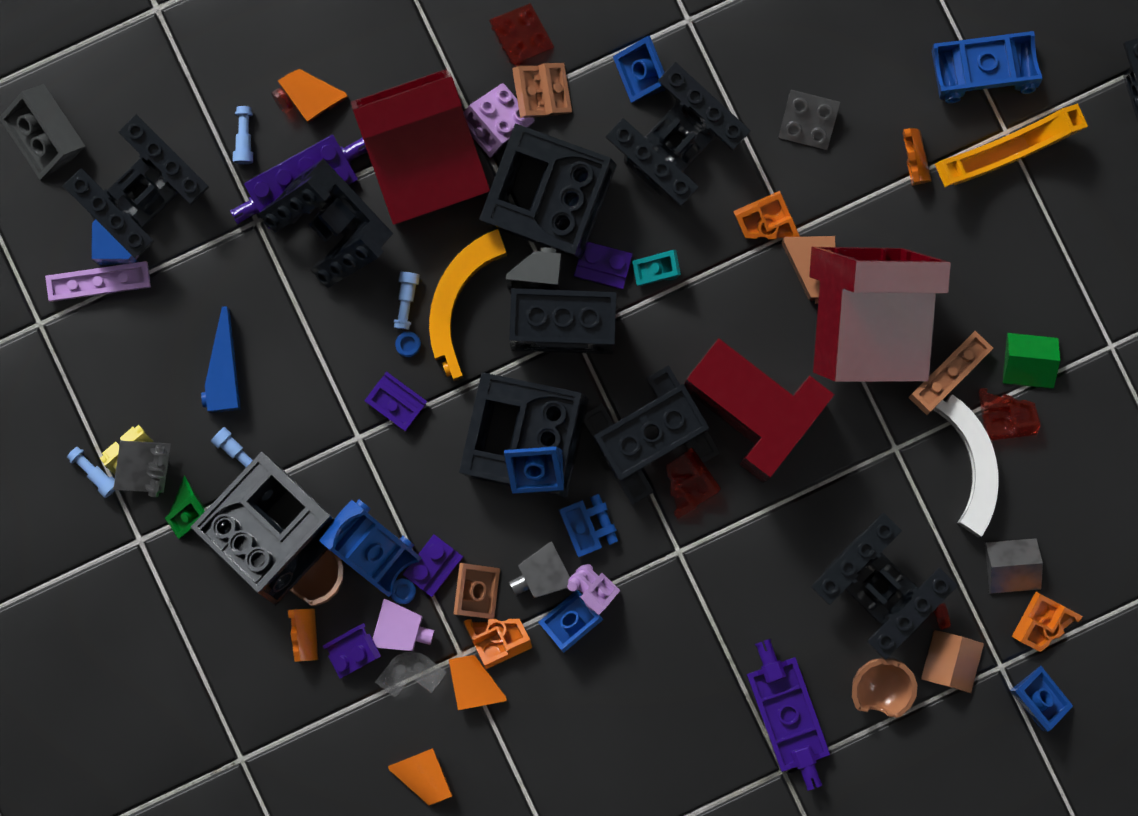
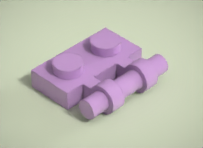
M590 564L581 565L569 578L567 585L570 591L580 590L583 593L580 598L584 601L585 605L598 615L620 592V589L603 573L598 576Z

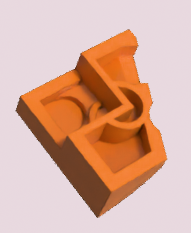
M301 69L295 70L278 80L282 89L307 123L327 109L331 110L348 97L345 92Z
M916 128L904 129L902 134L908 155L906 162L912 186L932 182L921 131Z
M780 191L733 211L745 238L757 239L758 237H766L768 239L800 237Z
M1035 592L1012 637L1042 652L1050 645L1053 639L1059 638L1065 633L1064 629L1074 621L1079 622L1083 616Z
M315 609L288 610V618H291L292 625L291 640L294 662L318 660Z
M467 619L464 621V625L485 669L532 648L531 640L520 619H507L506 621L488 619V622H472L471 619Z
M475 655L449 659L458 710L507 701L505 694H503Z
M433 748L388 766L390 772L428 805L453 796Z

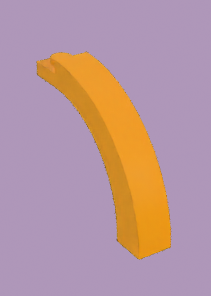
M1074 104L991 143L943 159L935 163L944 187L953 184L957 185L1036 153L1087 128L1088 125L1079 105Z
M498 229L474 240L453 259L442 275L433 296L429 318L431 346L435 360L446 358L442 365L446 376L452 375L453 381L463 378L452 345L451 321L454 306L464 286L480 269L495 260L507 256Z

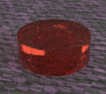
M281 88L271 92L273 99L285 114L293 109L292 102Z

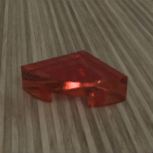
M941 603L934 610L939 628L943 630L951 627L946 604Z

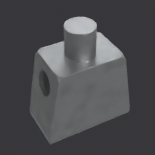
M551 541L519 564L518 567L522 576L509 582L515 595L530 589L533 597L537 598L568 588L570 576Z

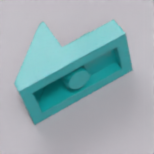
M676 250L632 261L637 286L662 280H675L681 275Z

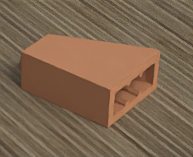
M835 236L784 237L782 246L808 299L815 300V304L818 305L820 281L809 277L811 247H835Z

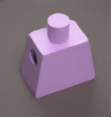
M384 599L372 640L377 648L413 651L416 641L431 645L435 630L420 626L423 616Z

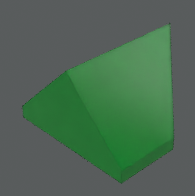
M185 475L169 515L165 517L178 539L193 530L191 526L207 510Z

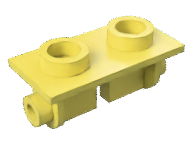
M140 425L131 427L130 430L120 437L123 441L154 442ZM117 442L102 452L103 456L100 458L104 466L114 475L119 451V444Z

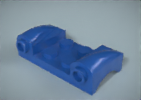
M1034 31L935 43L932 47L939 98L945 100L946 103L960 101L966 91L1013 85L1015 90L1021 91L1022 94H1028L1036 91V88L1040 86L1042 81V73L1036 56Z
M360 499L356 503L351 500L335 517L319 541L386 596L390 597L394 582L400 572L407 566L419 562L422 558L412 550L414 544L402 535L399 539L368 513L371 508Z

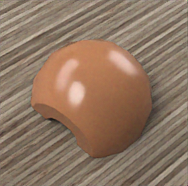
M328 549L290 591L310 606H317L328 602L338 593L343 583L344 567L341 559Z
M890 657L886 660L883 658L872 659L859 668L853 678L852 699L856 709L859 711L878 710L887 716L898 718L911 708L917 697L918 685L914 673L903 662Z

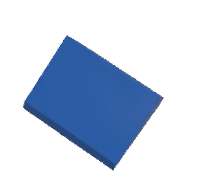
M650 36L643 38L613 56L631 103L666 90L658 83V80L665 72Z
M96 219L92 222L93 261L98 265H123L139 262Z
M541 447L504 450L512 494L564 490L563 458L560 448Z
M578 590L573 592L538 622L563 653L603 620L600 615L585 605L584 601L580 598L582 594Z
M1042 666L1038 667L1010 690L1042 731H1050L1073 707Z

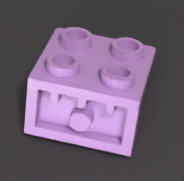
M503 83L470 104L464 111L471 136L490 158L496 155L510 139L515 123L529 127L535 121L533 117L520 118L517 98Z

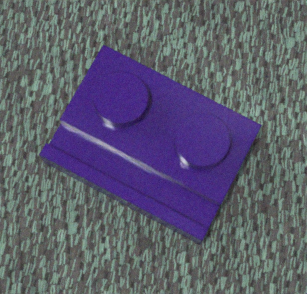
M588 242L582 259H578L574 277L623 290L632 253Z
M387 371L365 399L367 404L405 432L428 403Z
M433 534L418 554L422 559L411 564L403 575L433 597L463 556Z
M364 623L323 645L324 649L327 648L330 654L328 657L339 678L345 677L381 657L370 634L366 633Z

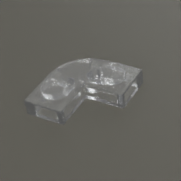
M405 652L396 656L388 664L375 683L395 698L411 678L432 693L447 672L421 653Z

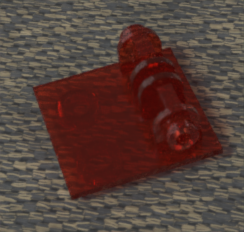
M531 3L489 20L492 25V31H495L499 38V44L503 45V51L505 50L510 58V64H513L515 67L524 63L523 60L554 48Z

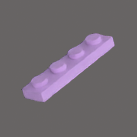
M147 261L45 276L48 300L50 302L151 287Z

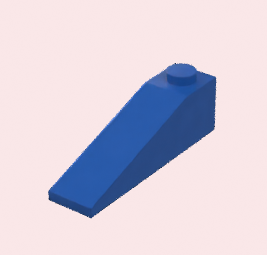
M227 306L221 308L205 382V392H201L203 408L207 407L209 413L241 410L230 309Z

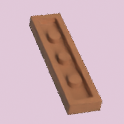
M974 331L929 376V381H924L908 398L928 415L992 351L993 347Z

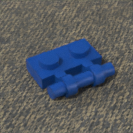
M599 494L590 497L593 504L592 508L586 510L582 500L559 510L578 558L601 549L602 546L598 538L606 536L609 545L618 542L615 534L617 529L615 524H611L606 512L608 507L606 502H602ZM596 514L602 526V529L595 531L590 519L591 516Z

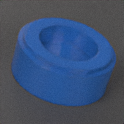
M407 331L397 337L395 347L401 356L410 358L419 353L421 341L415 333Z
M408 579L396 580L393 585L391 598L399 604L410 603L416 595L415 585Z

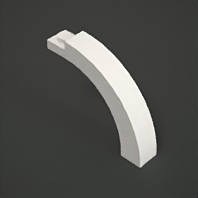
M952 394L946 402L942 400L933 410L944 417L958 432L966 446L971 461V493L966 508L957 524L975 536L982 537L991 520L997 500V460L992 443L981 422L961 400Z

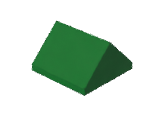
M1007 333L1002 384L1054 389L1060 364L1059 339Z

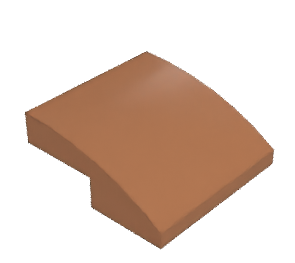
M543 63L539 66H517L512 68L520 118L572 113L564 63Z

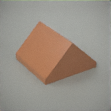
M460 563L454 615L494 619L500 568Z
M934 630L921 680L971 693L984 643Z

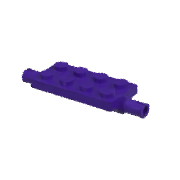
M332 134L245 182L244 185L251 196L249 197L250 200L230 210L232 216L235 217L237 225L249 217L259 214L264 207L275 201L299 174L322 159L348 185L358 180L350 165L352 164L351 161L368 152L366 146H363L365 145L363 138L361 137V139L343 148L339 146Z
M771 639L764 640L767 651H765L762 642L756 643L755 646L763 666H761V669L746 675L780 770L783 772L795 767L800 769L807 791L814 789L811 778L816 788L823 786L815 763H817L816 760L828 756L830 753L796 657L781 662L777 660Z

